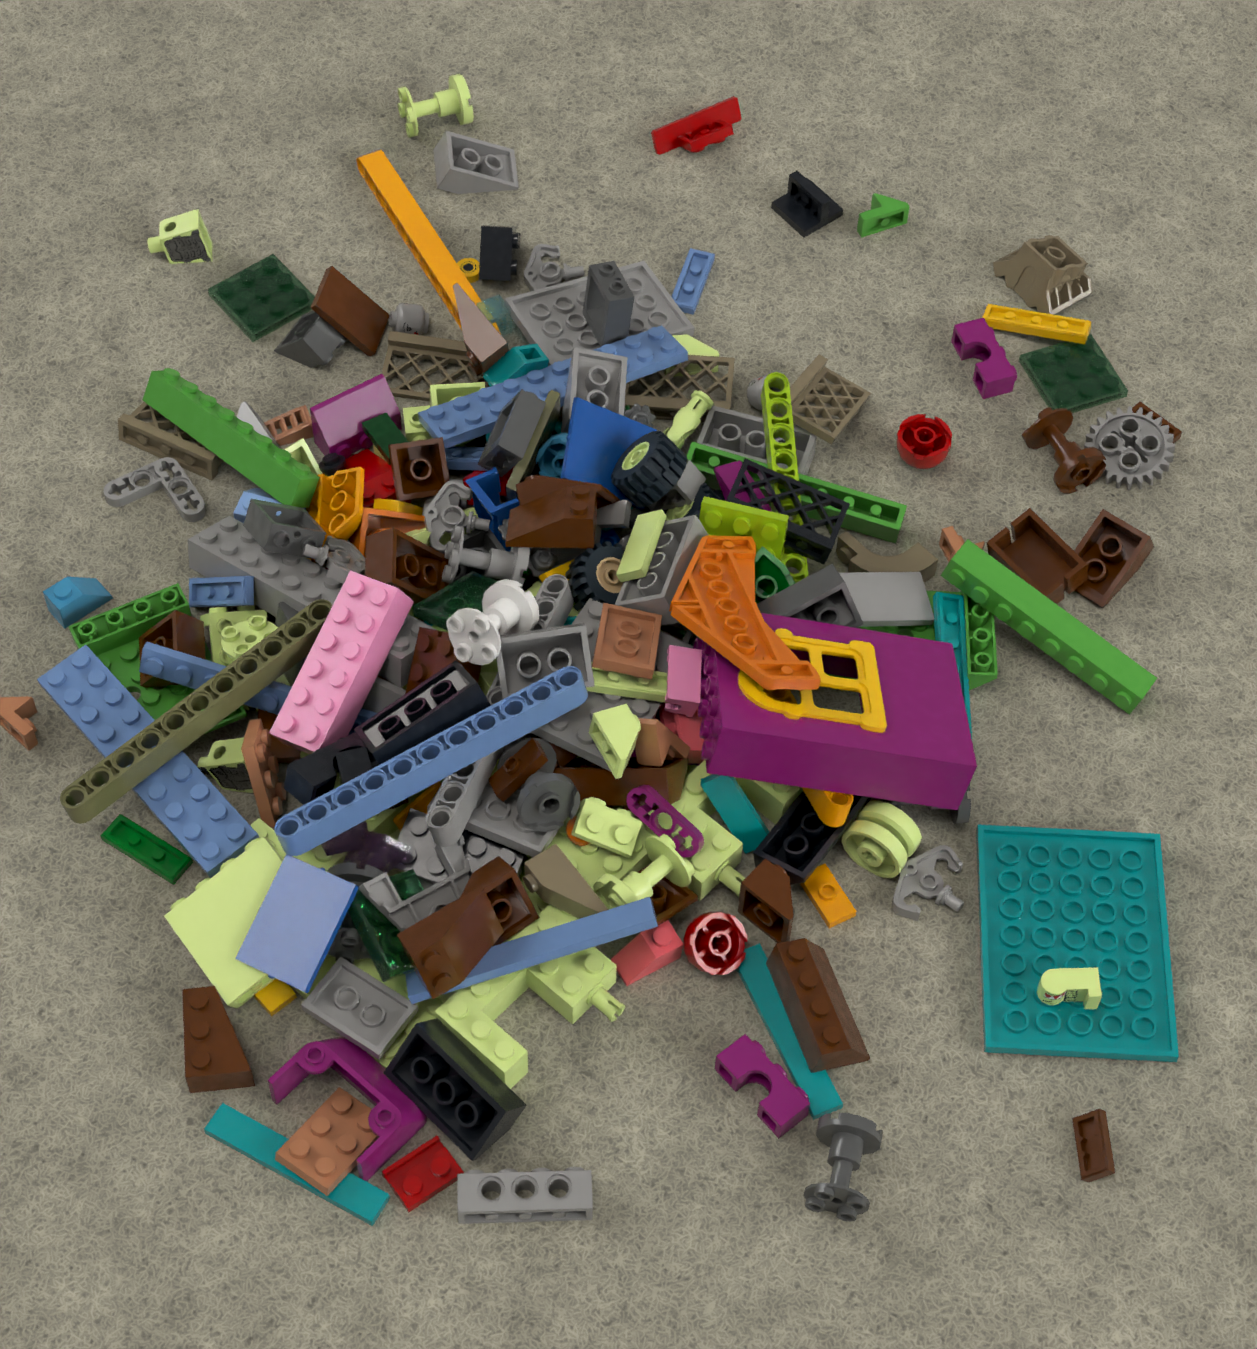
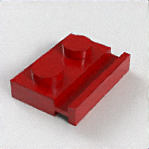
M437 1135L382 1170V1176L386 1179L408 1213L456 1182L457 1174H464L461 1167L447 1148L443 1146Z

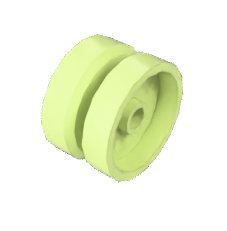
M871 800L858 814L856 821L851 823L844 832L842 844L850 858L859 866L877 876L893 878L901 872L906 865L908 857L913 855L918 848L922 836L915 822L901 809L890 803Z

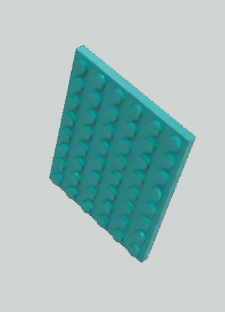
M978 824L976 829L984 1052L1177 1062L1179 1051L1160 834ZM1098 967L1102 998L1097 1009H1084L1083 1001H1062L1057 1005H1047L1038 998L1037 988L1045 971L1058 968Z

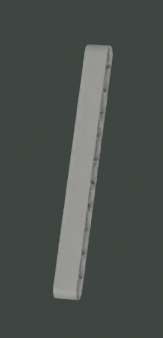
M554 574L543 581L535 597L539 607V620L533 630L564 625L574 604L568 580L564 575ZM497 673L486 695L491 705L503 700L499 673ZM504 747L444 779L426 815V823L436 845L449 847L460 839Z

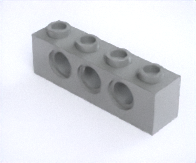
M569 1167L565 1171L536 1168L531 1172L502 1169L498 1173L469 1170L465 1174H457L458 1223L592 1220V1170H584L581 1167ZM555 1189H562L567 1194L557 1198L550 1193ZM521 1190H529L533 1195L523 1199L518 1197L517 1193ZM488 1191H496L500 1194L499 1197L493 1200L486 1199L483 1196Z

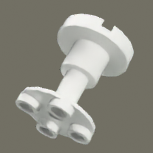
M504 579L497 581L485 591L482 599L483 612L472 608L457 610L446 621L449 638L454 647L456 658L461 662L469 661L478 665L489 664L499 655L501 649L500 635L532 631L539 620V607L533 594L529 590L525 592L521 589L520 586L522 584L519 582Z

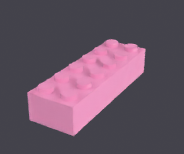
M350 570L269 734L284 744L307 754H312L319 748H324L342 737H347L414 601L397 587Z

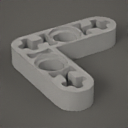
M171 457L161 458L107 483L103 490L106 503L112 507H121L163 488L184 520L196 522L201 520L206 513L203 498L178 461ZM166 468L169 471L172 470L173 478L170 479L168 473L163 470ZM139 479H148L150 481L146 486L135 485ZM178 486H184L187 488V490L181 494H176L173 492L174 488ZM117 491L119 494L121 493V495L116 496V494H113V492ZM190 500L191 505L197 508V510L192 511V509H188L187 501Z

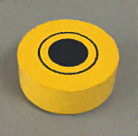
M463 258L457 262L469 283L479 280L480 262L478 260Z

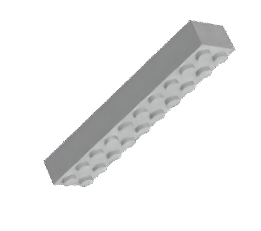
M231 516L222 519L188 539L189 568L207 578L254 576V605L275 617L277 616L278 604L282 601L298 612L319 599L328 600L333 605L343 586L342 583L326 577L327 569L305 557L265 551L243 526L244 523ZM409 614L378 674L400 688L408 683L419 627L434 629Z

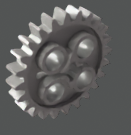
M1128 406L1127 413H1123L1118 407L1116 415L1107 411L1106 420L1098 417L1097 425L1091 424L1090 433L1086 434L1085 442L1087 443L1084 444V449L1095 447L1105 456L1106 460L1103 461L1106 463V468L1099 478L1106 476V484L1116 481V488L1119 489L1122 483H1125L1127 489L1130 490L1132 484L1136 483L1137 487L1142 489L1143 481L1153 485V476L1161 480L1162 471H1169V463L1173 462V453L1175 451V444H1173L1174 435L1168 434L1169 425L1161 426L1162 417L1155 420L1152 419L1153 411H1150L1145 416L1142 415L1143 408L1141 407L1137 413H1133L1131 406ZM1131 429L1135 432L1127 433L1124 430ZM1106 446H1112V447H1114L1115 449L1108 450V449H1106V448H1104V447H1106ZM1151 446L1155 449L1147 450L1144 447ZM1126 463H1132V464H1134L1135 466H1133V467H1127V466H1125L1124 464H1126Z

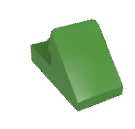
M874 193L872 195L871 210L859 213L857 232L861 237H865L906 224L909 204Z

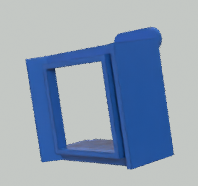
M492 467L491 470L467 479L465 482L473 491V504L478 518L490 520V530L503 548L510 552L511 547L505 546V541L502 539V534L498 531V527L502 525L504 519H509L511 509L520 506L519 500L515 498L501 504L499 473L496 467Z

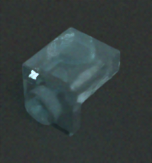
M499 294L477 303V307L490 323L496 322L503 336L512 332V321L514 320L511 317V310Z

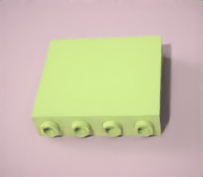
M264 836L261 839L256 838L249 842L241 855L224 862L220 867L221 871L212 878H206L199 882L195 887L196 891L187 898L184 897L174 902L170 907L171 911L164 915L213 986L216 987L225 1003L236 1009L276 979H271L268 977V974L235 959L283 862V859L274 848L276 846L274 842Z

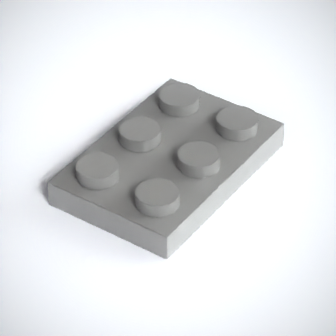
M341 956L301 1004L304 1012L379 1060L418 1012V1005L415 1003L411 1004L410 1000Z

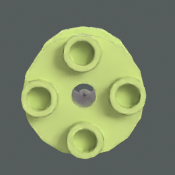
M463 75L449 76L448 90L435 92L433 94L434 98L413 103L406 86L398 88V95L401 101L398 103L400 117L406 118L405 128L409 138L418 136V117L435 113L439 117L456 114L461 125L473 122V106H469L468 99H471Z
M254 615L249 620L239 622L234 626H228L221 632L223 651L230 658L237 659L278 627L272 622L267 621L263 615ZM284 674L275 680L290 686ZM242 705L244 709L249 710L248 705Z
M665 834L660 837L649 836L645 841V849L652 863L641 873L632 871L622 881L611 874H604L594 883L593 889L600 891L597 896L609 910L652 897V887L664 877L675 885L687 887L691 882V876L695 874V869L688 860L682 859L675 850V843L669 836Z

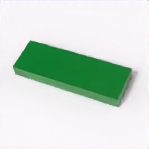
M119 814L100 835L104 842L173 885L193 863L191 857L122 814Z

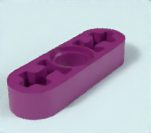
M640 785L628 793L626 801L630 811L657 836L660 837L663 834L669 836L675 843V850L680 856L691 857L701 851L704 845L702 833L654 788L649 785ZM645 794L647 796L645 799L646 804L640 806L638 804L639 796ZM658 805L659 808L650 816L648 813L653 810L652 807ZM660 813H667L672 818V827L670 829H664L660 826L658 822ZM681 826L682 830L678 831L679 834L673 837L671 834ZM691 836L693 839L691 842L692 846L686 848L683 845L686 841L684 838Z

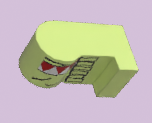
M1098 967L1058 968L1045 971L1037 988L1038 998L1047 1005H1057L1062 1001H1083L1084 1009H1097L1102 998Z

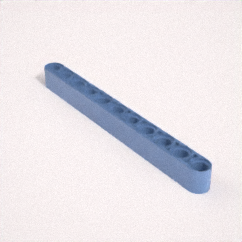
M574 666L563 667L282 816L275 823L274 830L284 852L290 856L302 855L582 705L587 700L588 693L581 670Z

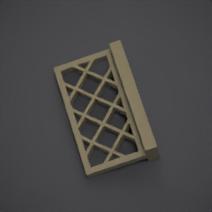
M395 331L389 332L388 348L381 374L384 375L386 381L397 376L403 383L396 388H390L393 396L430 402V385L433 384L427 376L437 370L445 378L434 385L455 384L453 380L466 374L471 381L470 383L485 382V388L489 387V384L482 376L475 379L470 373V368L467 365L469 361L465 356L467 350L464 341ZM393 354L405 356L408 361L396 368L392 363ZM423 359H429L434 365L422 371L416 363ZM449 363H457L461 369L448 375L443 367ZM413 366L418 375L406 381L401 372ZM423 379L429 387L423 392H416L411 386Z
M819 354L790 387L793 423L832 445L865 404L871 393L826 368L825 365L828 359ZM826 379L833 382L834 384L827 383ZM817 391H824L825 395L818 394ZM833 392H840L841 396H836ZM849 393H852L857 397H851ZM807 402H814L816 406H810ZM824 403H831L832 407H826ZM840 404H846L848 408H842ZM773 413L776 417H783L780 413ZM797 413H804L806 417H803ZM814 414L822 415L823 418H816ZM831 415L838 416L839 419H833ZM822 427H829L831 432L825 430Z
M688 355V361L674 365L675 369L667 375H664L661 371L655 372L661 379L651 387L645 382L643 377L626 383L625 406L629 405L632 408L636 403L641 407L648 405L650 412L656 419L673 420L681 407H685L691 400L687 399L682 392L693 385L696 390L702 391L708 396L720 387L726 394V401H714L712 398L711 400L714 402V406L731 410L735 358ZM692 363L698 364L703 370L694 377H691L684 368ZM717 365L729 366L728 373L720 379L711 371ZM680 372L688 381L677 389L670 379ZM705 374L715 382L706 390L696 382ZM636 382H639L646 389L641 395H629V388ZM665 383L673 393L668 397H660L655 390ZM706 410L700 418L701 422H705L709 410Z
M145 402L131 415L124 413L118 418L119 440L159 458H174L182 468L211 481L218 474V467L224 462L216 454L207 450L201 443H191L184 440L193 437L185 431L180 432L179 427L170 420L156 421L157 416L163 415ZM151 417L152 422L146 423L139 419ZM174 427L175 432L168 433L162 429Z

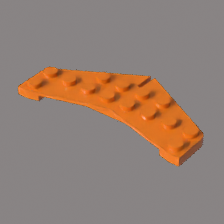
M716 535L702 537L671 601L670 615L751 677L762 688L766 690H818L821 678L817 670L809 661L798 659L764 621L755 602L756 543L753 537Z

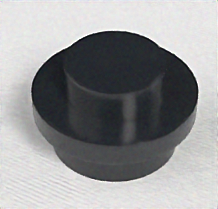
M337 453L327 454L319 463V469L325 476L334 475L336 471L346 469V459L343 455H338Z

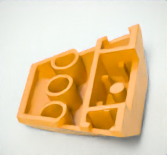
M362 467L336 471L331 476L317 475L320 478L310 506L306 507V511L326 532L322 547L329 535L332 538L347 541L358 528L363 513L365 469ZM307 558V559H309V560L315 562V559Z

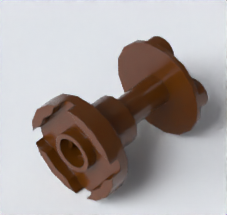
M1051 407L1043 409L1038 414V419L1030 428L1022 433V438L1026 445L1032 449H1039L1049 444L1055 450L1053 458L1059 465L1054 473L1053 481L1060 492L1071 494L1077 491L1076 486L1084 484L1088 487L1101 476L1106 468V463L1103 461L1106 458L1095 447L1081 449L1077 442H1069L1064 434L1072 425V412L1066 408L1053 410Z

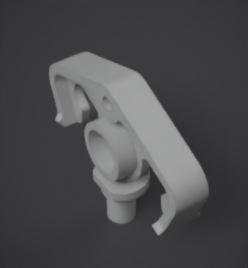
M538 244L533 248L524 271V281L530 291L559 284L562 279H565V282L572 280L573 277L584 276L583 266L570 267L567 263H563L564 269H561L555 262L543 263L541 261L542 256L558 259L560 257V247L548 244Z
M457 481L446 482L424 511L425 527L427 531L431 532L428 538L430 547L445 554L446 545L441 544L439 540L445 532L452 533L454 525L466 528L467 533H470L471 530L474 531V529L489 531L490 520L476 518L477 515H473L474 512H469L467 517L459 506L450 505L449 496L452 494H457L461 500L469 501L473 496L471 488Z
M329 535L323 547L317 548L305 544L302 555L315 559L318 565L323 566L325 560H327L326 567L329 569L326 574L327 578H332L344 584L350 570L365 576L366 558L352 543L346 540L332 538Z
M946 845L937 846L906 862V865L901 870L892 901V909L897 915L918 921L921 909L916 904L907 905L904 903V898L912 893H917L925 899L937 897L936 905L946 904L956 912L961 910L964 902L953 895L951 886L943 887L942 877L934 871L936 862L942 859L947 862L949 870L956 872V874L961 872L963 863L950 847Z

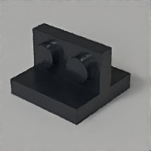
M798 171L789 175L787 193L772 201L771 209L803 238L843 216V208Z

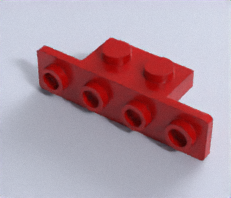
M730 97L652 130L651 135L655 153L661 155L678 147L696 153L704 150V147L707 145L725 141L726 137L734 134L732 124L742 119L738 98Z

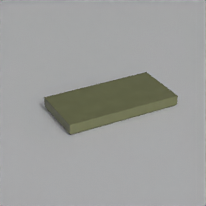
M554 390L548 392L544 401L546 405L524 457L515 465L507 482V502L515 498L519 500L516 484L524 482L526 477L531 476L536 466V457L539 449L553 433L561 415L559 392Z

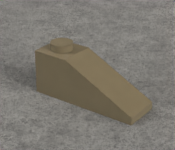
M557 844L524 863L525 876L523 881L531 893L536 892L542 901L579 919L608 910Z

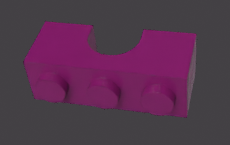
M984 317L954 325L951 342L960 359L976 358L983 361L976 363L972 379L981 397L987 399L1013 392L1014 383L1017 380L1016 369L1013 365H1010L1003 346H999L993 328L988 326Z
M744 1034L716 1056L714 1069L735 1092L749 1083H757L766 1088L769 1095L759 1102L757 1116L778 1139L808 1116L810 1107L808 1095L799 1086L795 1087L788 1080L785 1070L779 1064H773L769 1060L764 1048L758 1041H752Z

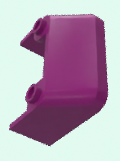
M341 1036L310 1042L303 1046L268 1079L272 1101L278 1105L309 1074H320L329 1067L333 1068L375 1106L369 1113L368 1122L371 1131L379 1138L356 1160L359 1178L367 1182L425 1125L427 1116L383 1073L385 1068L365 1050L345 1037Z

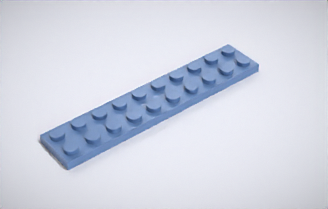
M662 325L594 349V351L628 357L626 383L688 361V351ZM571 358L555 362L541 370H532L527 375L519 378L507 379L491 387L482 388L463 397H457L438 406H432L429 409L418 412L419 422L432 438L443 437L444 448L446 449L492 432L501 409L521 389L534 393L542 401H545L549 391L559 392L560 407L564 405Z
M86 644L37 679L40 686L104 758L155 721ZM183 751L132 788L136 795L210 878L221 871L220 867L224 862L231 858H237L245 851L244 848L249 842L260 838L257 832Z

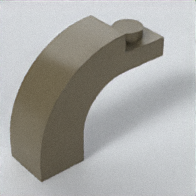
M847 531L838 536L836 553L843 563L849 564L848 573L921 572L924 583L935 576L938 559L919 542L899 555L882 556L869 551Z

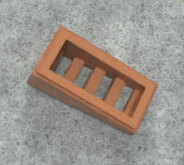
M306 405L292 409L264 422L280 446L297 442L302 438L305 440L314 437L312 421ZM281 428L282 433L277 434L276 429Z

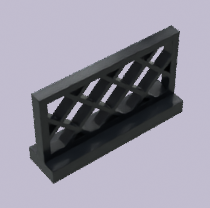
M746 458L726 500L764 510L762 505L773 503L780 514L789 515V517L799 514L804 525H798L788 519L784 548L825 565L833 549L836 537L850 505L848 502ZM749 470L757 474L760 481L749 483L744 474L745 471ZM779 483L785 487L787 492L775 494L771 484ZM764 486L769 497L758 499L753 489ZM746 491L751 502L742 501L734 496ZM807 495L813 503L802 506L797 496ZM791 498L795 508L785 511L780 500ZM830 505L841 511L839 515L828 517L824 507ZM817 509L822 520L811 522L806 512ZM826 526L831 535L830 538L817 533L815 528Z

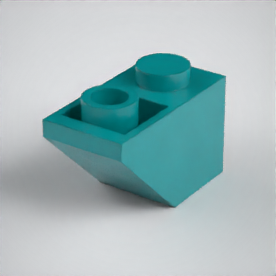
M537 343L512 347L484 372L483 377L491 387L507 379H516L527 375L532 370L544 369L548 367L549 359Z

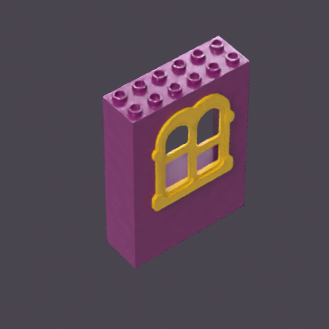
M761 613L768 626L798 659L809 661L817 670L821 678L819 686L859 692L862 714L815 706L812 690L799 691L800 704L774 700L763 691V688L701 638L695 639L693 649L702 650L701 700L698 706V717H702L699 732L700 738H704L701 758L706 760L707 773L958 810L977 768L952 643ZM827 674L856 678V680L829 676Z

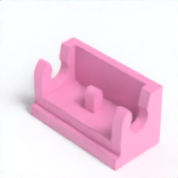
M669 645L667 649V692L665 696V702L667 703H665V710L693 717L700 704L702 650Z

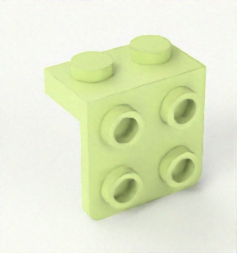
M252 605L239 606L237 611L227 612V607L209 608V613L201 615L200 620L204 622V627H209L212 662L228 666L236 660L230 658L223 651L221 632L224 628L249 620L254 615H263L267 620V612L265 610H255V606Z
M595 797L585 798L580 801L571 835L624 857H630L642 821L634 818L632 812L624 809L614 810L606 806L605 801Z

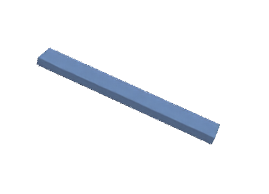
M647 897L492 946L463 982L444 994L658 927L651 898ZM415 971L405 974L407 993L411 1004L431 998Z

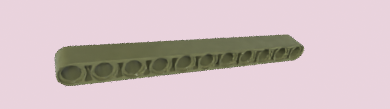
M319 599L310 603L68 785L60 795V802L70 819L78 824L92 820L309 654L333 606L331 602Z

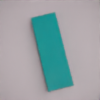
M716 774L702 778L700 782L701 787L733 836L743 843L744 853L747 854L755 850L767 836L769 830L736 779Z

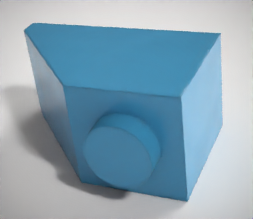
M67 576L43 591L48 611L64 629L113 599L112 595L96 578Z

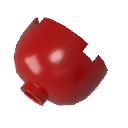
M926 414L909 416L902 421L897 432L896 445L901 459L906 464L916 469L926 470L936 467L945 460L951 448L952 432L948 424L942 419L934 417L933 420L925 418Z
M723 912L703 913L694 918L686 929L683 938L684 952L688 961L699 971L710 975L729 974L739 967L746 955L744 948L745 942H748L747 933L743 924L731 914Z

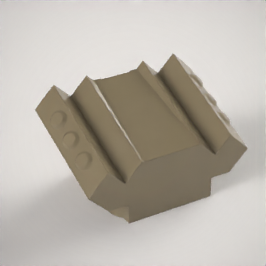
M1047 235L1041 239L1030 238L1019 249L993 262L995 276H1005L1006 287L1011 288L1023 298L1028 307L1037 306V312L1054 315L1093 293L1091 280L1083 272L1088 263L1059 236Z

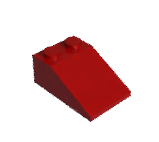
M365 449L346 459V469L356 467L365 469L363 507L373 508L374 499L377 498L397 500L391 464L389 465L387 461L369 449ZM411 499L403 500L402 502L411 504Z

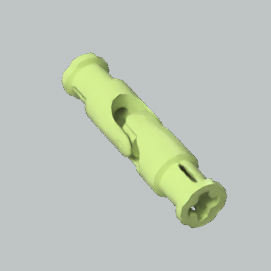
M693 391L691 394L692 399L685 407H681L674 416L672 427L663 431L679 449L684 445L685 439L701 423L700 418L706 410H710L714 406L711 398L702 391Z

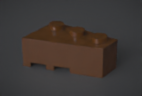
M216 987L182 989L185 1079L189 1092L198 1093L254 1087L255 1083L251 1068Z

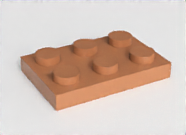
M603 603L592 667L652 680L662 615Z
M260 718L249 720L241 750L261 820L269 827L274 828L279 815L283 813L282 801L286 800V790L284 789V783L278 781L279 765L277 757L275 755L271 756L269 748L271 747V735L268 729H264Z
M339 1087L276 1152L275 1160L328 1196L357 1165L356 1160L379 1138L369 1127L368 1117L372 1109Z

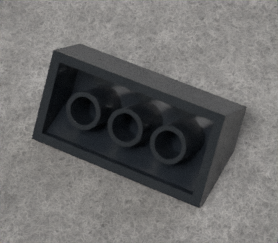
M456 659L354 730L378 765L486 709L491 704L478 683Z
M802 791L754 850L755 868L766 858L772 864H778L786 871L790 877V885L805 883L866 806L871 797L853 795V802L845 824L840 827H830L820 820L806 794Z
M438 1018L416 1023L383 1072L471 1161L479 1158L506 1134L527 1106Z

